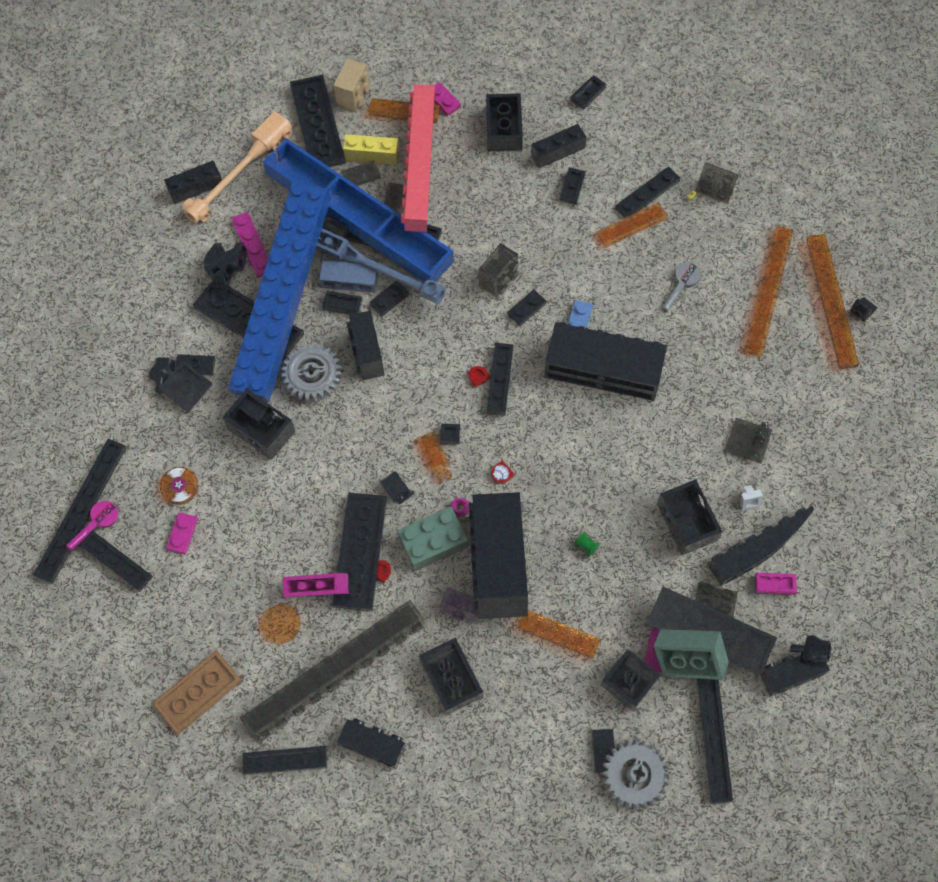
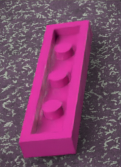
M247 211L231 219L241 242H244L247 248V256L256 277L260 278L264 274L268 256Z

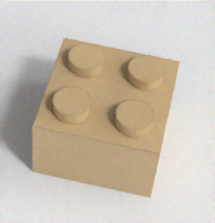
M347 58L333 85L338 107L356 112L358 107L362 106L364 95L370 90L369 72H367L366 64Z

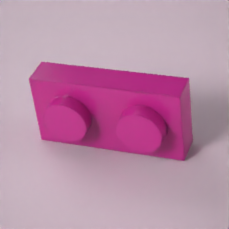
M440 82L435 84L434 103L447 116L461 108V103Z
M178 512L166 547L168 551L187 554L198 521L197 516Z

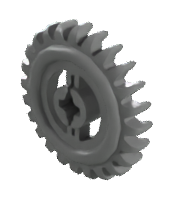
M307 344L305 349L299 346V351L294 349V355L288 354L287 358L289 360H284L283 364L285 366L281 368L283 372L281 379L284 380V386L288 385L286 387L287 392L292 390L293 397L298 393L299 400H302V397L305 395L307 402H309L310 396H313L316 402L317 395L324 400V392L331 396L330 388L336 391L334 383L340 384V380L337 377H342L340 372L342 371V366L337 365L340 364V359L336 358V353H331L330 348L324 350V345L317 348V344H314L313 347ZM309 360H316L323 364V366H318L314 362H309L303 366V369H299L304 362ZM304 377L306 382H303L300 378Z
M637 739L633 740L632 745L629 740H626L625 747L618 743V751L611 748L613 756L606 755L609 763L602 764L607 769V771L601 773L607 777L603 784H609L606 792L613 791L611 799L613 800L618 797V805L625 801L626 809H629L631 804H633L634 810L639 809V804L643 809H647L646 802L650 806H654L653 798L660 801L661 797L658 793L666 794L662 786L669 785L664 778L670 777V774L663 771L669 768V765L661 764L666 757L658 758L660 750L652 752L654 745L650 744L646 748L645 740L639 746ZM635 759L634 764L625 771L626 780L629 782L627 787L622 781L621 769L628 760ZM644 762L649 769L650 780L643 789L636 790L637 784L643 783L648 777V771L642 765ZM637 770V773L640 774V777L636 778V775L633 774V771Z

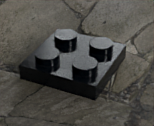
M183 360L159 387V390L189 413L212 387L213 383Z

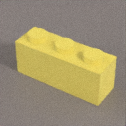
M346 134L343 147L345 161L397 165L399 155L398 138Z

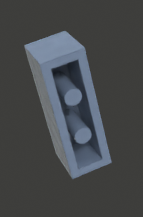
M323 260L319 280L321 288L375 293L378 271L364 264L349 261Z

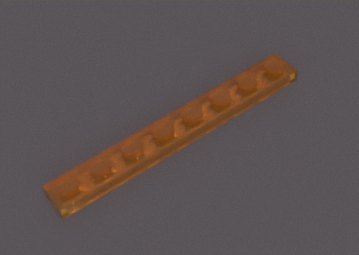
M777 225L775 227L743 352L745 354L760 358L763 356L794 232L793 229Z
M826 234L807 236L806 241L839 370L856 368L859 366V360Z

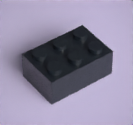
M521 93L486 94L487 151L522 150Z
M371 310L350 314V322H347V328L358 375L362 374L363 380L385 376Z
M456 637L419 655V660L446 715L483 697V690Z

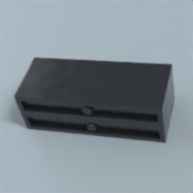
M555 322L545 362L544 378L655 401L667 345L657 341H644L642 338H630L623 334H610L604 330H591L585 326H572L566 322Z
M520 492L473 494V502L469 503L474 611H478L479 619L528 617V588Z

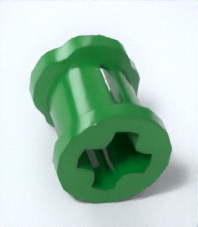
M585 531L574 543V546L580 547L587 553L588 557H591L600 545L599 542L595 543L590 539Z

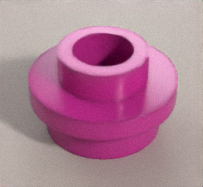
M456 498L452 501L450 507L452 506L457 517H463L468 514L469 502L466 499ZM462 505L464 509L459 511L457 506Z

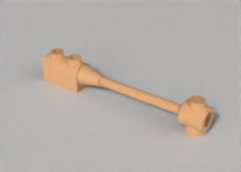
M274 111L252 133L254 144L247 153V156L203 200L189 198L184 202L182 209L185 215L196 224L200 220L202 222L207 221L210 216L208 204L252 160L269 152L271 149L276 151V148L280 145V140L283 137L288 139L291 136L292 126L289 121Z

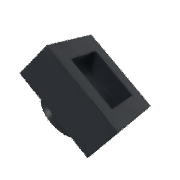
M441 423L440 443L460 444V424Z

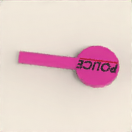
M100 501L91 508L90 516L92 521L66 545L70 551L80 544L97 526L105 528L117 521L118 510L113 503Z

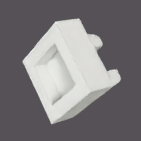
M751 485L744 486V492H742L740 498L742 511L761 507L763 497L761 491H754Z

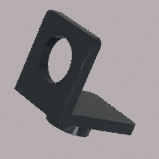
M862 297L860 300H855L850 312L865 322L877 310V307L865 297Z
M396 471L380 482L394 503L402 504L415 494L414 490L408 489Z

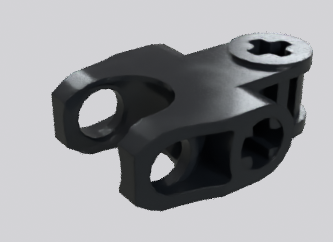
M221 242L214 243L207 252L204 259V269L211 278L215 289L226 288L230 284L234 272L243 271L247 256V248L244 242H237L229 251H225Z

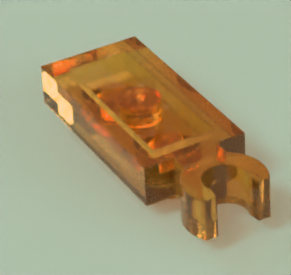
M433 431L417 438V442L431 472H438L437 479L439 483H443L441 476L444 474L448 475L449 479H452L451 471L446 469V467L450 466L449 461L435 432Z

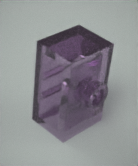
M447 587L440 604V610L452 615L456 620H465L478 625L480 619L478 611H474V597Z

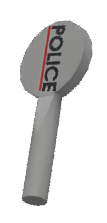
M684 262L677 267L675 277L678 284L662 306L664 311L668 312L684 286H693L699 282L701 270L696 264Z

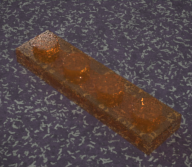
M372 98L369 116L408 120V117H412V115H409V104L413 103ZM434 105L433 123L436 124L438 123L440 106Z
M658 202L597 231L596 235L604 248H607L667 220L668 215Z
M528 610V617H522L518 626L519 630L591 659H594L601 641L600 638Z

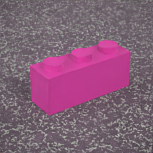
M345 573L283 577V597L349 594L348 574Z

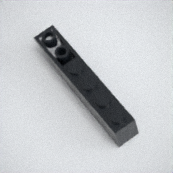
M812 506L808 509L803 507L795 512V516L791 518L787 516L781 519L777 526L772 527L770 525L761 531L762 534L758 536L754 534L748 537L744 544L740 546L735 544L728 549L729 552L725 554L718 553L712 557L709 568L721 587L753 570L772 557L799 531L814 511V508Z

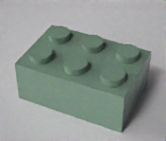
M452 506L397 530L399 539L414 571L468 548V540Z
M661 629L654 645L663 677L723 680L729 661L720 631Z

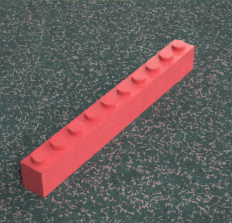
M414 84L413 92L410 91V102H413V104H409V115H412V117H408V128H411V130H407V141H410V143H406V154H409V157H405V168H408V170L404 171V181H407V184L403 185V195H406V198L402 199V209H405V212L401 213V223H405V231L427 232L435 85Z

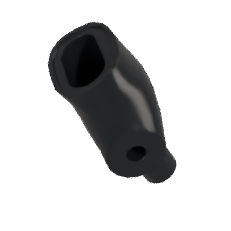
M165 357L156 358L153 367L149 371V379L157 381L155 392L162 393L159 387L174 371L175 361L173 359Z
M808 635L804 645L791 644L790 651L803 653V662L807 664L829 662L831 642L821 640L817 636Z

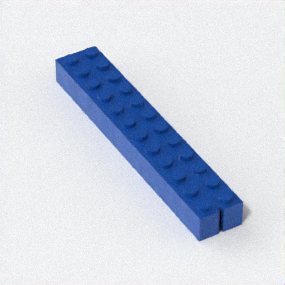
M287 138L276 148V152L273 151L263 161L265 174L288 190H290L292 181L327 188L331 196L326 214L327 217L422 282L427 280L436 282L454 263L452 249L426 232L405 231V223H401L400 214Z
M292 181L228 387L234 395L241 396L248 389L265 402H270L331 201L327 188Z

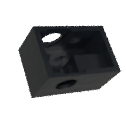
M248 389L242 393L222 417L228 430L271 460L295 433L293 422L289 417Z
M696 479L660 493L657 506L682 555L718 541L722 529ZM699 495L701 496V498H702V500H703V502H704V506L702 505V503H701V501H700Z

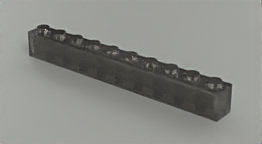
M408 600L240 717V720L255 741L265 740L271 735L270 732L276 727L280 729L285 726L289 718L293 715L297 717L305 711V707L310 703L312 705L318 703L323 698V694L328 691L329 693L335 691L340 686V682L345 679L346 681L352 679L357 674V670L362 667L363 669L369 667L373 663V659L377 656L382 657L390 651L389 648L394 644L400 645L407 639V635L412 632L414 634L419 632L425 623L423 616L413 602Z

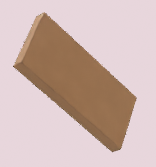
M215 650L155 700L152 705L173 731L179 735L240 684L242 680L221 654Z

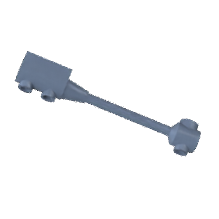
M325 229L321 230L316 249L342 261L364 264L419 289L420 296L431 302L439 304L443 300L446 292L444 286L437 284L433 280L421 283L370 260L354 249L347 239Z

